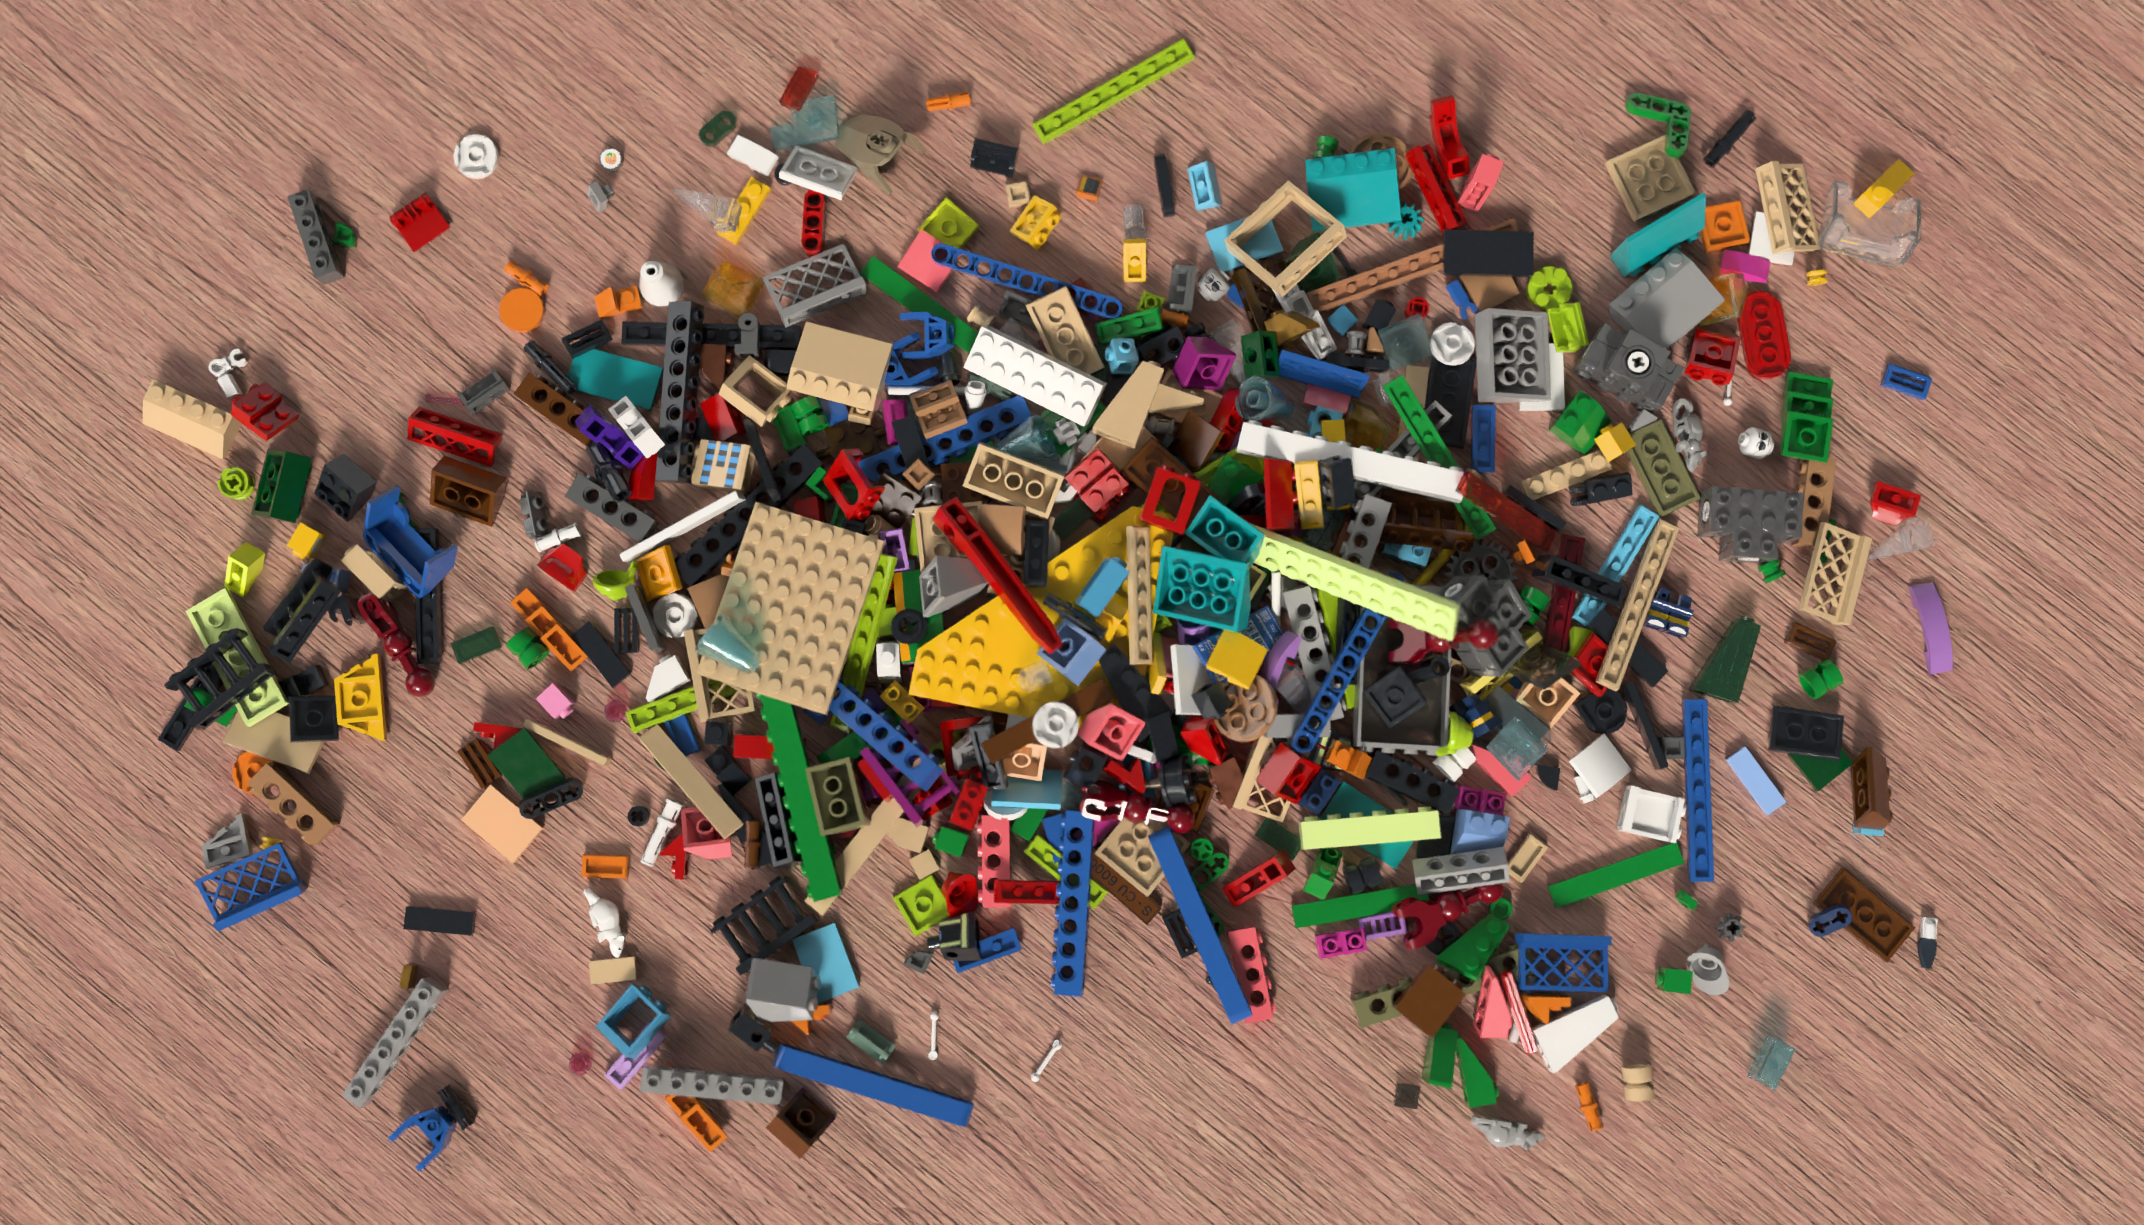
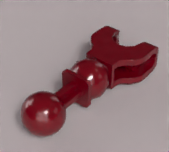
M375 594L361 596L357 603L358 609L378 638L383 639L384 651L393 657L391 658L392 662L400 661L408 674L405 680L408 692L416 697L429 695L434 690L435 677L429 670L420 668L411 653L415 652L416 648H412L411 637L402 630L404 628L392 603L379 599Z
M1389 618V628L1402 631L1404 635L1403 645L1399 649L1389 652V662L1395 664H1416L1428 652H1444L1450 648L1459 649V643L1471 642L1478 649H1488L1497 642L1499 636L1498 629L1493 622L1480 619L1467 629H1459L1457 626L1456 635L1450 641L1422 629H1417L1402 621Z
M1097 780L1091 786L1098 790V794H1091L1088 792L1087 787H1082L1083 799L1080 802V811L1087 818L1108 821L1111 819L1122 820L1124 816L1126 820L1132 823L1144 821L1146 826L1149 819L1166 822L1167 826L1175 833H1186L1195 823L1193 810L1184 804L1174 805L1170 809L1153 806L1152 797L1149 798V801L1140 794H1132L1127 797V791L1120 790L1113 784ZM1089 803H1093L1097 805V807L1093 810H1090L1086 807V805Z
M1504 884L1478 886L1463 893L1458 890H1452V892L1442 893L1437 897L1436 901L1433 899L1421 901L1415 897H1407L1395 903L1391 908L1393 915L1402 919L1412 916L1415 918L1413 930L1403 937L1405 947L1414 950L1432 943L1437 936L1439 928L1447 924L1446 921L1458 919L1462 912L1465 914L1469 913L1468 905L1479 900L1486 903L1498 901L1504 893Z

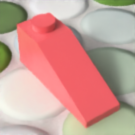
M1472 744L1468 747L1477 759L1475 762L1508 797H1513L1532 779L1528 774L1530 770L1524 763H1518L1515 760Z
M1485 966L1473 1025L1480 1038H1507L1508 1031L1512 1027V1017L1509 1014L1497 977L1490 966Z

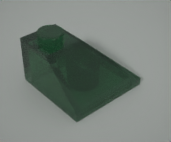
M1319 231L1298 241L1285 259L1287 267L1321 236ZM1331 252L1297 283L1299 290H1304L1306 294L1341 278Z

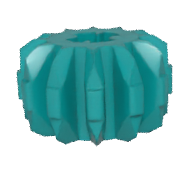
M1406 201L1402 202L1401 217L1402 219H1408L1406 224H1403L1401 221L1386 223L1391 225L1388 228V232H1396L1395 238H1398L1400 234H1402L1403 240H1406L1408 235L1414 238L1416 231H1421L1422 226L1420 224L1423 223L1424 218L1419 216L1422 212L1421 209L1413 210L1415 207L1414 203L1407 207Z

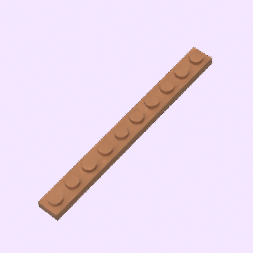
M1514 218L1483 229L1485 231H1519ZM1443 244L1306 293V296L1313 309L1322 313L1443 269Z

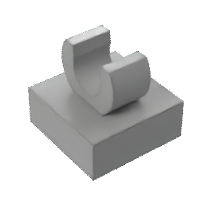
M596 181L589 184L587 196L599 213L606 210L608 200L613 198L612 193L614 191L610 184L601 188Z

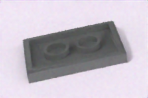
M634 584L625 587L649 649L657 653L667 651L662 636L654 623V617L643 590Z

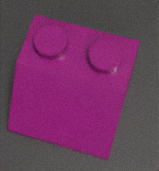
M1188 336L1172 373L1182 389L1220 390L1237 355L1235 352L1207 337Z

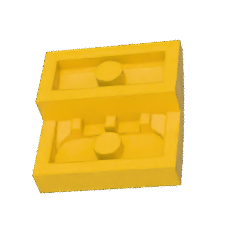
M1224 629L1206 664V669L1228 677V682L1249 690L1268 650L1238 632Z

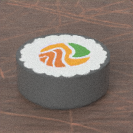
M608 148L600 154V163L605 170L615 172L622 167L623 157L618 150Z

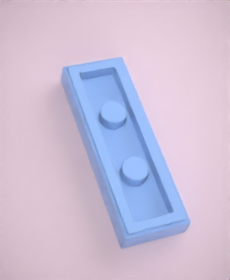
M1746 746L1725 759L1765 815L1771 814L1786 803Z

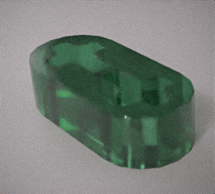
M722 111L706 123L699 131V138L702 143L707 147H714L731 134L737 127V120L734 114L730 111ZM724 118L730 121L731 124L729 126L723 125L722 120ZM707 132L713 133L714 138L712 140L706 137L705 134Z

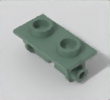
M861 1019L857 1021L846 1037L882 1065L896 1047L895 1044Z

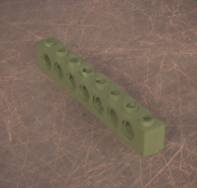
M1518 943L1508 945V950L1499 952L1497 949L1489 962L1499 985L1501 984L1499 974L1505 971L1503 960L1507 957H1510L1513 962L1511 968L1507 970L1513 973L1514 979H1518ZM1525 948V958L1531 963L1533 960L1530 950ZM1442 966V969L1445 971L1443 976L1449 981L1452 978L1458 981L1463 986L1462 991L1466 995L1480 991L1483 975H1481L1478 982L1469 978L1466 983H1461L1459 981L1460 973ZM1530 970L1525 976H1528V975H1531V974H1534V973ZM1412 977L1398 980L1399 984L1391 987L1389 983L1376 987L1377 991L1368 993V990L1356 993L1355 998L1350 1000L1358 1025L1363 1028L1401 1016L1402 1014L1392 1007L1395 1003L1393 996L1396 992H1403L1411 983ZM1380 998L1383 1003L1382 1007L1375 1011L1371 1007L1372 1001Z

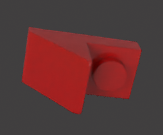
M474 722L473 731L480 732V737L494 738L495 734L493 749L522 729Z
M1139 758L1132 759L1126 769H1124L1125 765L1114 759L1113 761L1105 762L1101 771L1134 794L1145 792L1146 787Z
M682 833L658 855L676 856V860L672 861L671 872L675 874L674 879L684 880L688 879L689 852L684 851Z

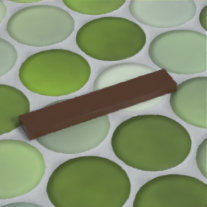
M1100 679L1059 702L1071 707L1077 718L1113 698L1104 681ZM1035 715L981 743L991 764L1037 740L1032 727Z

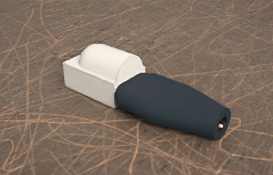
M1921 917V938L1918 940V956L1921 968L1931 969L1936 956L1937 918Z

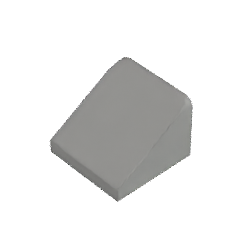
M1645 409L1637 413L1627 431L1631 433L1654 422L1658 418Z

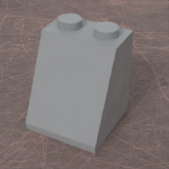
M936 556L920 574L923 617H929L971 602L988 584L970 559Z
M754 958L752 959L745 1001L760 1022L813 1020L814 1011L818 1007L816 997L817 991L821 988V979L812 967Z

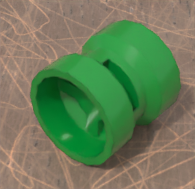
M1319 136L1316 143L1318 150L1315 151L1313 159L1336 156L1334 152L1338 149L1339 140L1330 136Z

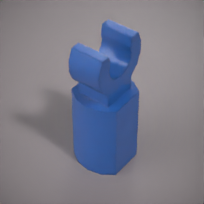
M1459 279L1445 287L1455 305L1459 306V313L1463 320L1468 317L1465 309H1471L1473 314L1478 312L1477 306L1469 302L1470 298Z

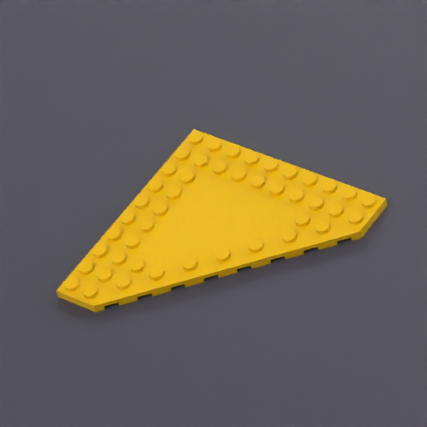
M1132 506L1049 561L1047 588H1026L1051 620L1055 629L1063 619L1059 617L1058 613L1043 605L1044 599L1050 592L1064 602L1072 603V607L1095 621L1097 617L1089 614L1075 604L1074 601L1105 558L1118 557L1127 564L1126 527L1147 526L1149 527L1151 628L1153 639L1157 614L1153 613L1162 546L1171 547L1173 533L1137 521L1143 508ZM1159 511L1154 512V515L1169 519L1174 522L1176 520L1169 513ZM1128 575L1115 592L1128 599ZM999 596L917 649L909 695L1011 715L1031 717L1045 704L1059 702L1102 679L1113 699L1077 718L1079 728L1088 714L1102 707L1113 704L1122 709L1099 661L1096 662L1079 686H1077L1036 654L1041 646L1032 639ZM1057 605L1059 608H1061L1062 610L1066 611L1067 613H1069L1070 615L1073 616V614H1072L1071 612L1067 611L1066 609H1064V608L1061 607L1060 605ZM1127 610L1110 642L1105 639L1099 641L1094 636H1090L1106 650L1115 643L1130 660L1129 612ZM1077 618L1079 621L1083 622L1084 624H1086V625L1089 626L1090 628L1092 627L1091 625H1089L1088 623H1086V622L1083 621L1082 619ZM1133 664L1145 678L1147 664Z

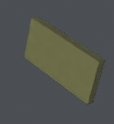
M1662 419L1629 433L1636 446L1626 451L1656 514L1660 515L1659 518L1701 499L1679 453L1676 452V447Z

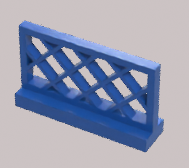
M1282 350L1278 356L1279 377L1349 395L1352 398H1360L1361 391L1369 379V374Z
M281 842L194 881L215 920L213 925L217 932L301 895L308 889L305 881L300 880ZM276 849L281 856L279 865L267 861L269 853ZM253 860L261 863L258 874L246 870L248 862ZM265 865L277 869L274 879L262 876ZM233 870L240 873L237 883L225 880L227 871ZM280 871L290 873L293 881L287 884L277 881ZM244 874L256 878L253 889L240 885ZM209 879L219 882L216 893L208 891L203 882ZM260 880L272 884L269 892L263 893L256 890ZM223 884L235 888L232 898L219 894ZM239 889L251 893L247 902L235 900ZM217 899L229 902L227 911L219 914L215 906Z
M1515 934V943H1518V990L1608 992V946H1611V936ZM1525 948H1532L1538 954L1531 963L1525 958ZM1550 949H1554L1560 955L1553 964L1545 956ZM1572 949H1575L1582 956L1575 964L1567 957ZM1594 950H1601V960L1595 965L1588 956ZM1541 958L1549 966L1542 975L1534 968ZM1563 959L1571 967L1564 976L1556 968ZM1584 960L1593 968L1586 976L1578 969ZM1531 970L1539 979L1533 985H1525V975ZM1552 970L1560 978L1554 986H1551L1545 980ZM1574 971L1582 979L1576 987L1567 981V978ZM1595 972L1601 977V987H1594L1589 981Z

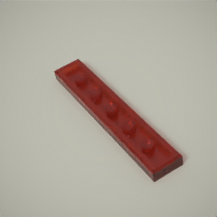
M1464 471L1455 492L1542 551H1549L1557 531L1470 471Z

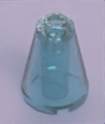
M1250 377L1239 387L1241 391L1235 399L1236 410L1242 418L1248 421L1287 419L1294 412V401L1263 377Z
M1039 415L1027 418L994 446L1029 461L1049 458L1056 451L1054 437L1049 438L1047 433L1050 428Z
M720 614L716 618V623L709 627L694 651L746 674L749 670L754 672L761 663L758 659L760 654L728 618Z

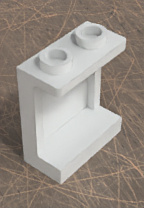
M1625 786L1616 830L1676 843V839L1680 838L1682 827L1679 826L1680 820L1686 812L1685 798L1640 789V787Z

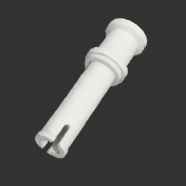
M666 798V806L662 814L657 817V827L640 862L650 867L654 866L671 828L676 827L677 823L675 821L681 809L685 808L684 804L671 798Z

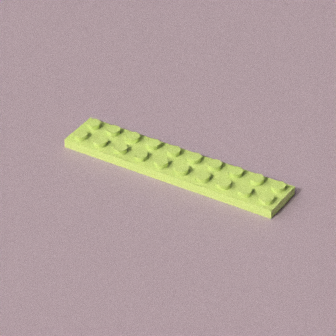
M1251 524L1265 534L1260 554L1254 561L1255 564L1271 571H1279L1291 579L1321 589L1354 604H1359L1397 621H1402L1417 629L1435 634L1440 638L1452 641L1455 637L1460 604Z

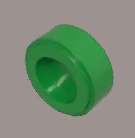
M1679 890L1676 893L1675 899L1690 911H1693L1698 906L1697 901L1683 890Z
M1501 897L1498 901L1489 903L1488 909L1490 915L1505 920L1511 916L1513 906L1507 898Z

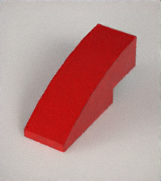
M657 453L651 455L648 459L643 456L632 468L628 482L632 493L627 499L637 501L654 499Z
M735 735L734 758L773 760L772 752L775 750L773 743H769L767 736ZM803 738L806 748V738Z

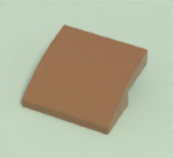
M1459 276L1466 293H1469L1472 302L1477 306V313L1520 294L1512 277Z
M951 380L909 396L926 439L968 423Z
M981 504L978 524L1001 554L1023 556L1026 533L1023 532L1026 508Z
M718 575L687 588L705 629L713 626L730 576Z

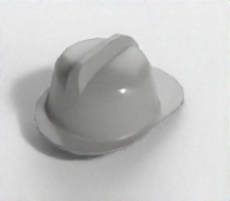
M1704 944L1703 948L1698 949L1688 957L1687 966L1690 971H1693L1692 979L1696 987L1709 995H1721L1728 990L1730 985L1724 957L1718 950L1710 948L1709 944Z

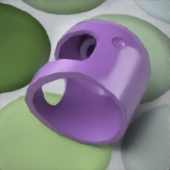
M1178 619L1179 644L1195 646L1210 637L1211 626Z

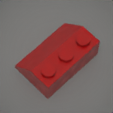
M1264 459L1266 530L1274 533H1293L1294 526H1298V513L1293 512V504H1297V490H1292V481H1296L1295 468H1291V461Z

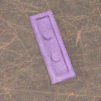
M651 1021L643 1028V1030H642V1031L638 1034V1036L632 1041V1043H634V1042L637 1040V1038H638V1037L642 1034V1032L648 1027V1025L651 1023ZM660 1030L636 1059L628 1058L621 1054L604 1076L617 1088L623 1090L667 1038V1035Z

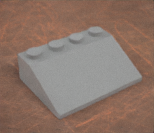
M1675 248L1609 304L1610 319L1627 333L1631 329L1668 350L1721 305L1725 299L1693 261Z
M1487 308L1475 314L1478 402L1550 401L1548 313Z

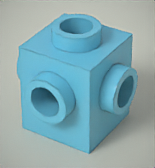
M1112 339L1109 347L1105 350V359L1109 361L1111 374H1133L1139 361V350L1135 348L1134 339Z

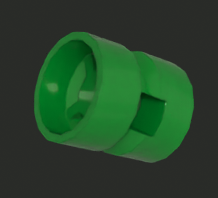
M808 396L791 405L795 418L800 419L798 426L803 436L818 433L830 425L825 413L820 412L822 405L818 397Z
M1525 585L1520 593V597L1532 616L1523 624L1534 628L1541 617L1539 612L1545 611L1551 600L1541 591Z
M529 627L520 630L506 644V647L513 655H519L518 661L526 670L538 665L550 652L542 642L536 641L537 636Z
M1829 659L1816 664L1815 670L1810 668L1798 676L1803 690L1813 700L1825 695L1827 689L1833 690L1844 682L1840 670Z

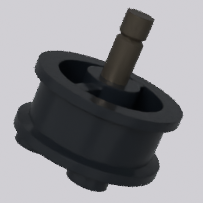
M1182 754L1178 759L1170 760L1168 758L1160 761V778L1151 779L1150 781L1144 780L1146 789L1161 787L1165 803L1168 807H1173L1175 803L1186 802V804L1190 805L1197 801L1195 786H1198V775L1196 772H1193L1191 756Z

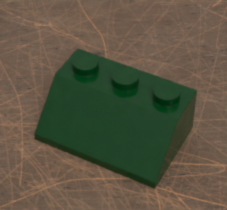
M267 450L251 515L296 523V519L299 518L301 513V499L306 493V479L312 469L310 464L312 458L288 451Z

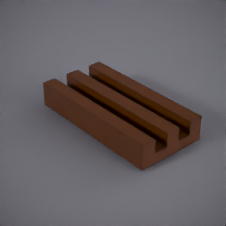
M1797 622L1792 623V628L1788 632V638L1784 641L1785 644L1822 661L1830 658L1837 641ZM1799 630L1803 633H1806L1816 639H1819L1829 644V646L1825 647L1800 634H1797L1796 631ZM1793 638L1798 639L1826 653L1824 655L1820 652H1817L1807 646H1804L1794 641Z
M478 738L457 751L481 789L502 777L498 768L487 756L488 753ZM473 747H477L480 754L482 755V757L494 773L493 777H491V775L489 774V772L477 756ZM467 751L470 753L471 757L473 758V760L475 761V763L477 764V766L479 767L487 781L483 780L480 773L478 772V770L466 754Z

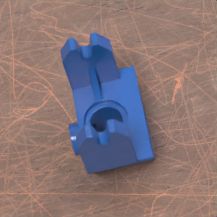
M928 312L900 314V320L925 322V349L923 351L900 353V359H934L954 347V324Z
M918 332L893 343L885 379L887 388L888 386H917L939 374L937 368L932 367L915 376L907 375L898 360L901 350L921 340ZM895 369L894 372L889 373V370Z
M443 1106L410 1116L388 1137L393 1142L410 1127L417 1125L433 1142L432 1151L415 1167L419 1172L426 1168L450 1144L452 1133L455 1131L457 1121L451 1114H448Z

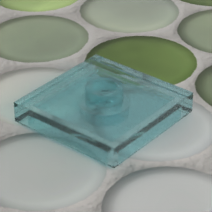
M834 95L791 102L796 146L839 139L837 106Z
M1419 313L1378 330L1385 358L1390 360L1389 370L1391 372L1432 355L1422 316Z

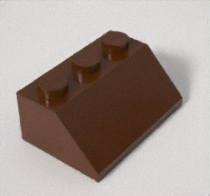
M444 455L431 472L430 505L492 527L505 497L507 478Z
M1866 747L1851 765L1854 827L1883 830L1892 821L1893 816L1892 810L1889 809L1891 790L1888 788V778L1890 770L1886 765V758L1872 747Z

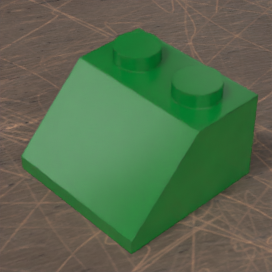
M1580 390L1574 395L1549 431L1580 454L1586 456L1596 443L1594 439L1602 435L1600 430L1608 426L1612 420L1597 401Z

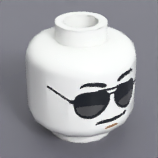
M1755 427L1747 429L1738 438L1741 453L1755 459H1762L1770 455L1774 448L1772 435Z

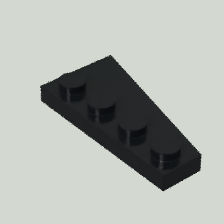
M1115 643L1103 653L1098 661L1122 709L1146 722L1137 737L1140 743L1150 734L1146 715L1169 710L1171 717L1174 712L1158 694L1151 693L1150 684L1136 667L1130 664V660Z

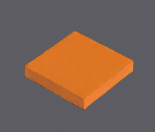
M1741 200L1705 207V228L1700 232L1705 253L1750 243Z

